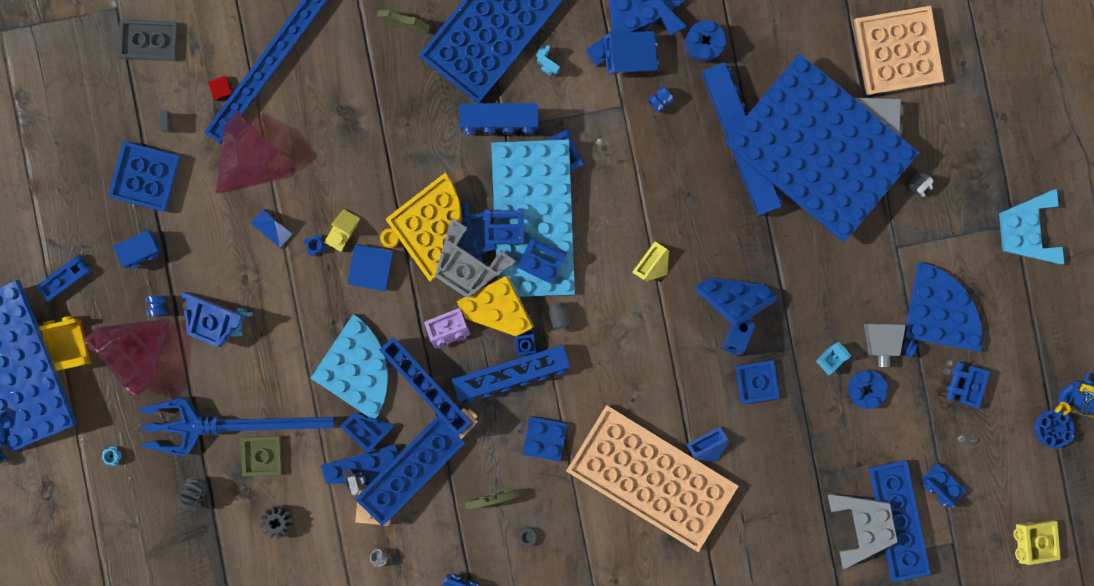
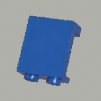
M654 31L609 33L604 36L607 75L626 72L651 73L657 70L659 59L656 56L657 38L654 35Z

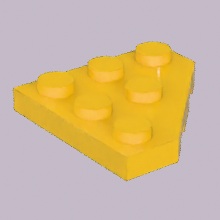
M508 275L476 291L468 298L464 297L457 301L465 319L513 336H518L534 327Z

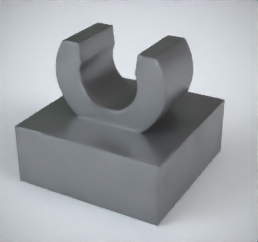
M918 171L906 183V186L924 197V191L927 188L931 190L933 188L931 184L934 181L929 175Z
M350 469L342 471L346 487L351 495L359 493L358 486L366 483L362 472L353 474Z

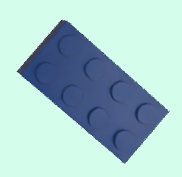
M538 103L459 104V128L465 135H476V132H484V135H495L496 132H503V135H515V132H523V135H534V132H538Z

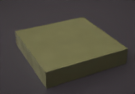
M281 436L241 438L242 477L282 475Z

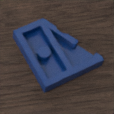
M353 413L340 428L366 453H369L394 426L390 423Z

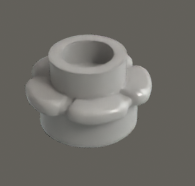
M375 549L370 555V562L374 567H382L388 560V554L384 549Z

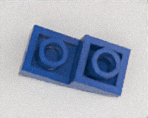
M533 328L518 336H514L517 356L536 353Z

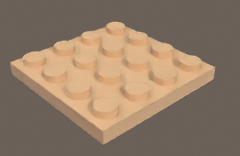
M931 6L854 19L867 96L944 82Z

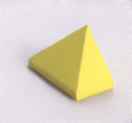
M654 242L632 273L646 282L667 275L669 250Z

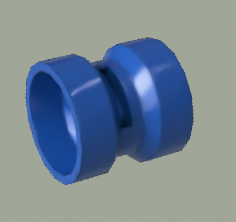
M661 86L657 90L656 95H651L647 100L658 113H661L664 110V105L671 104L674 98L665 87Z
M166 295L146 297V303L150 304L147 316L167 315V309L163 305L166 302Z

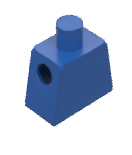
M752 317L736 327L730 324L720 349L736 356L745 352L755 324L750 322Z

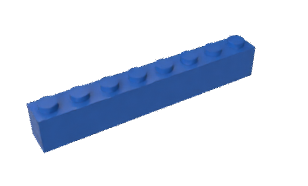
M724 62L703 70L701 75L725 136L728 139L746 117L747 109L744 102L739 100L738 95H740L737 84L732 82L731 77H733L731 68L729 66L726 67ZM732 151L756 215L759 216L782 207L780 204L782 202L781 195L775 191L773 184Z

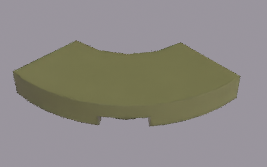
M391 9L380 10L376 16L392 25L415 32L428 33L430 29L428 24L417 17L405 16Z
M513 489L477 497L466 501L465 507L467 510L500 503L519 497L518 490Z

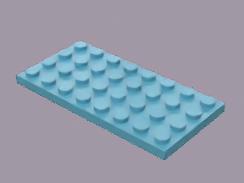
M569 140L491 143L494 211L524 208V244H495L496 256L502 250L515 259L514 264L508 266L497 275V280L508 275L519 297L575 295ZM494 218L495 224H518V218ZM532 236L549 247L560 252L561 250L567 252L552 284L517 268ZM536 248L531 250V253L554 264L557 261V258Z

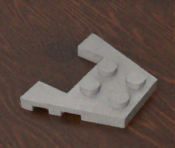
M452 217L435 277L468 298L508 266L514 264L515 259L500 250L491 265L488 266L457 245L467 227Z
M833 493L828 494L831 512L852 509L859 547L839 551L843 569L898 542L890 502L860 499Z

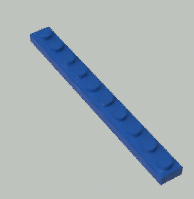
M302 0L204 133L219 144H222L328 0Z

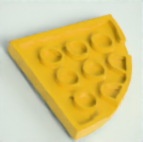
M447 173L441 175L385 219L429 281H433L436 278L435 273L452 217L462 223L460 200L456 188Z

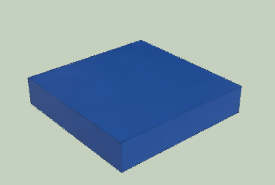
M774 360L735 366L740 404L780 399Z

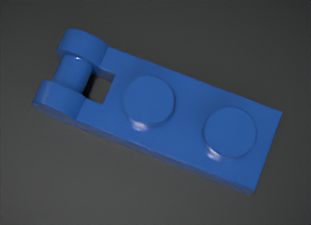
M81 254L74 257L35 286L46 302L56 298L92 271L90 266H86L83 262L84 258ZM76 265L80 269L77 273L72 269Z

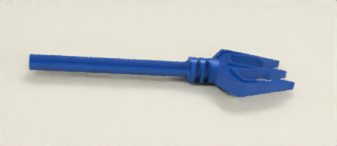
M186 397L167 400L139 409L140 412L155 414L161 408H179L182 419L163 424L153 422L141 426L140 429L151 432L163 430L182 434V445H162L158 440L141 445L144 448L180 456L188 455L200 435H204V432L207 435H210L211 432L214 435H219L221 431L334 428L335 424L334 417L222 420L219 416H214L212 420L208 416L205 420Z

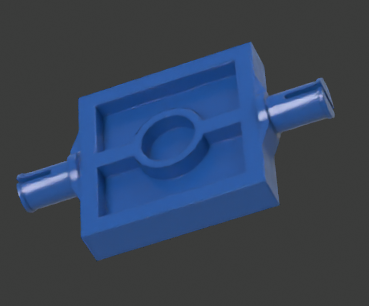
M468 203L461 204L463 212L462 224L467 229L459 239L458 246L483 262L482 255L496 249L495 244H485V212L471 214Z

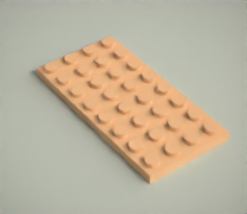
M608 405L603 409L566 472L697 552L703 546L738 488L737 484Z

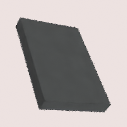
M120 19L118 58L177 61L179 23L172 21Z

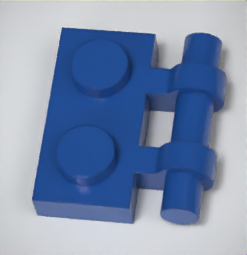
M957 362L955 369L952 370L953 377L950 386L948 385L947 387L948 394L946 399L954 401L955 395L958 394L961 395L959 403L980 408L990 371L969 366L968 372H963L964 364ZM961 377L965 378L963 389L958 388Z

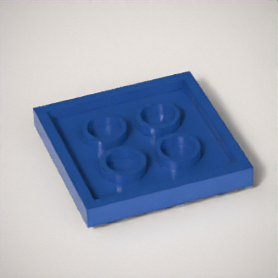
M123 141L108 197L166 212L181 157Z

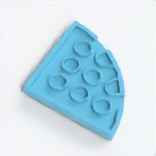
M355 314L352 315L311 376V379L369 418L376 419L383 407L387 393L388 368L385 356L379 351L382 347L380 342L362 319Z

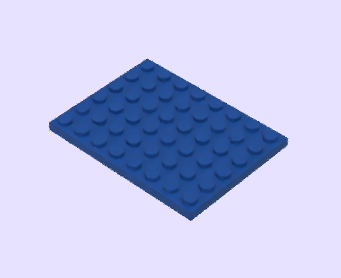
M800 53L724 142L726 146L843 243L919 154L916 149Z

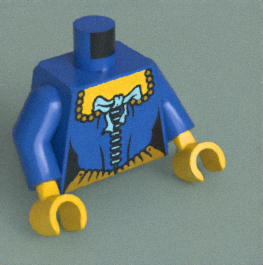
M1086 372L1083 383L1073 381L1059 392V406L1055 408V412L1058 413L1063 410V416L1072 412L1094 419V374Z

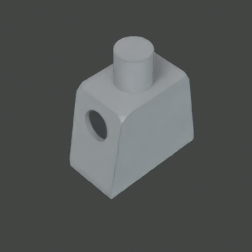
M864 324L869 355H878V367H890V356H900L905 325Z

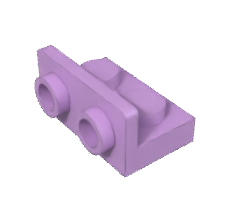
M460 308L424 322L430 341L435 349L444 348L449 343L464 340L470 335Z

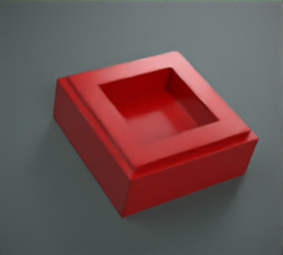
M226 75L208 81L212 97L215 101L232 95L233 92Z

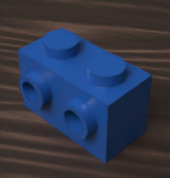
M146 230L113 246L122 267L130 268V270L141 266L140 262L146 259L151 261L158 258V254L163 252L152 230Z

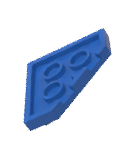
M709 278L697 285L695 289L696 293L735 327L776 302L778 297L764 284Z

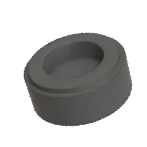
M524 527L518 533V541L522 546L531 547L537 541V533L531 527Z

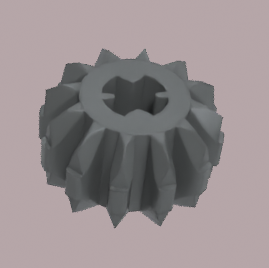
M188 478L179 494V506L188 511L194 512L197 510L206 494V482L198 478Z
M273 506L271 510L266 509V515H262L260 518L265 521L260 524V527L267 528L263 531V534L271 532L269 535L271 539L275 534L277 539L282 538V534L287 536L289 534L287 529L293 528L289 524V522L293 521V517L287 518L290 511L288 510L283 513V506L279 510H277L276 506ZM276 518L280 520L278 523L281 522L278 526L274 525L275 522L273 523Z

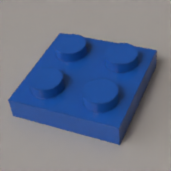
M529 416L523 455L561 462L567 423Z

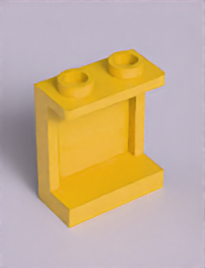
M74 316L63 317L62 322L55 323V320L45 321L43 326L39 327L56 371L91 364L81 319H74Z

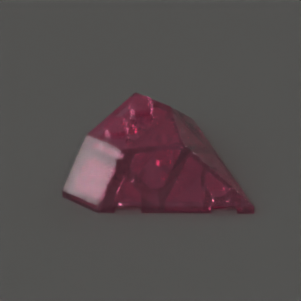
M237 111L224 125L216 193L283 178L296 162L284 151H279L251 126L252 123L245 116Z
M170 319L98 327L83 341L101 358L121 381L122 386L136 399L151 385Z

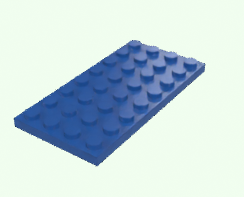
M463 0L418 56L475 103H481L563 0Z
M20 280L0 287V422L2 427L5 428V441L10 452L77 425Z

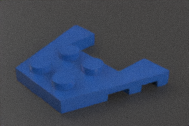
M609 0L613 33L634 32L660 18L669 36L686 28L685 24L661 0Z

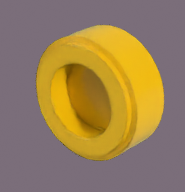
M391 228L385 229L380 235L381 243L387 248L397 246L400 241Z

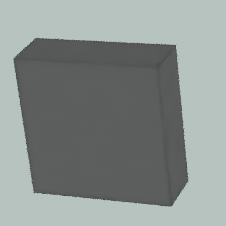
M160 111V130L165 133H172V113Z

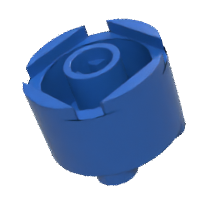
M711 20L696 23L685 37L686 53L691 59L698 62L714 60L723 51L726 44L723 29ZM703 39H707L709 41L707 44L701 43Z

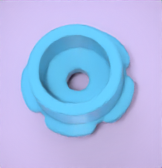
M109 447V449H105L102 453V459L107 465H117L122 457L121 452L116 447Z

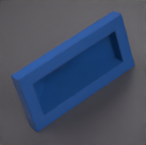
M264 209L251 223L279 248H282L293 235L292 232Z
M718 427L686 445L695 460L717 462L728 445L729 440L721 427Z

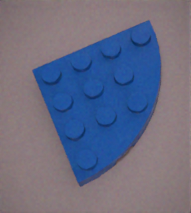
M917 262L903 338L981 352V321L970 295L948 273L932 265Z

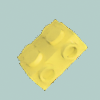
M1050 520L1038 523L1016 524L1014 538L1017 540L1018 549L1015 551V556L1019 563L1032 565L1061 560L1057 521Z

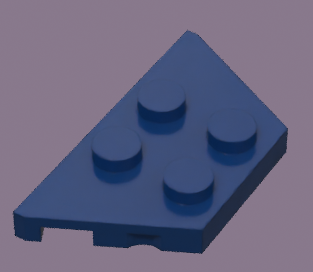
M182 292V299L185 298L187 310H184V316L186 319V331L189 336L215 347H222L245 319V316L191 293Z

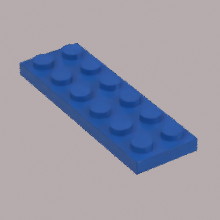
M437 415L354 499L383 526L465 442Z
M907 460L868 467L874 500L890 502L898 540L897 543L885 548L891 581L897 582L931 575Z

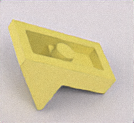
M343 209L332 223L333 227L324 243L342 252L361 218Z

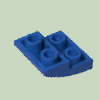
M355 243L348 284L386 292L393 251Z

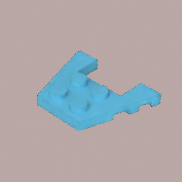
M1057 189L999 213L1003 252L1048 261L1054 264H1064L1063 247L1042 248L1039 209L1059 207Z

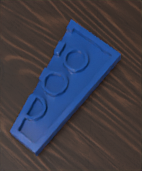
M396 444L372 450L369 453L365 452L322 464L321 468L326 484H345L342 471L350 469L353 474L362 472L366 483H370L399 453Z

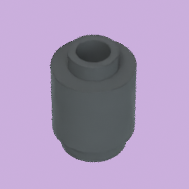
M564 302L549 306L550 311L548 313L553 329L557 328L558 332L569 329L568 325L572 324Z

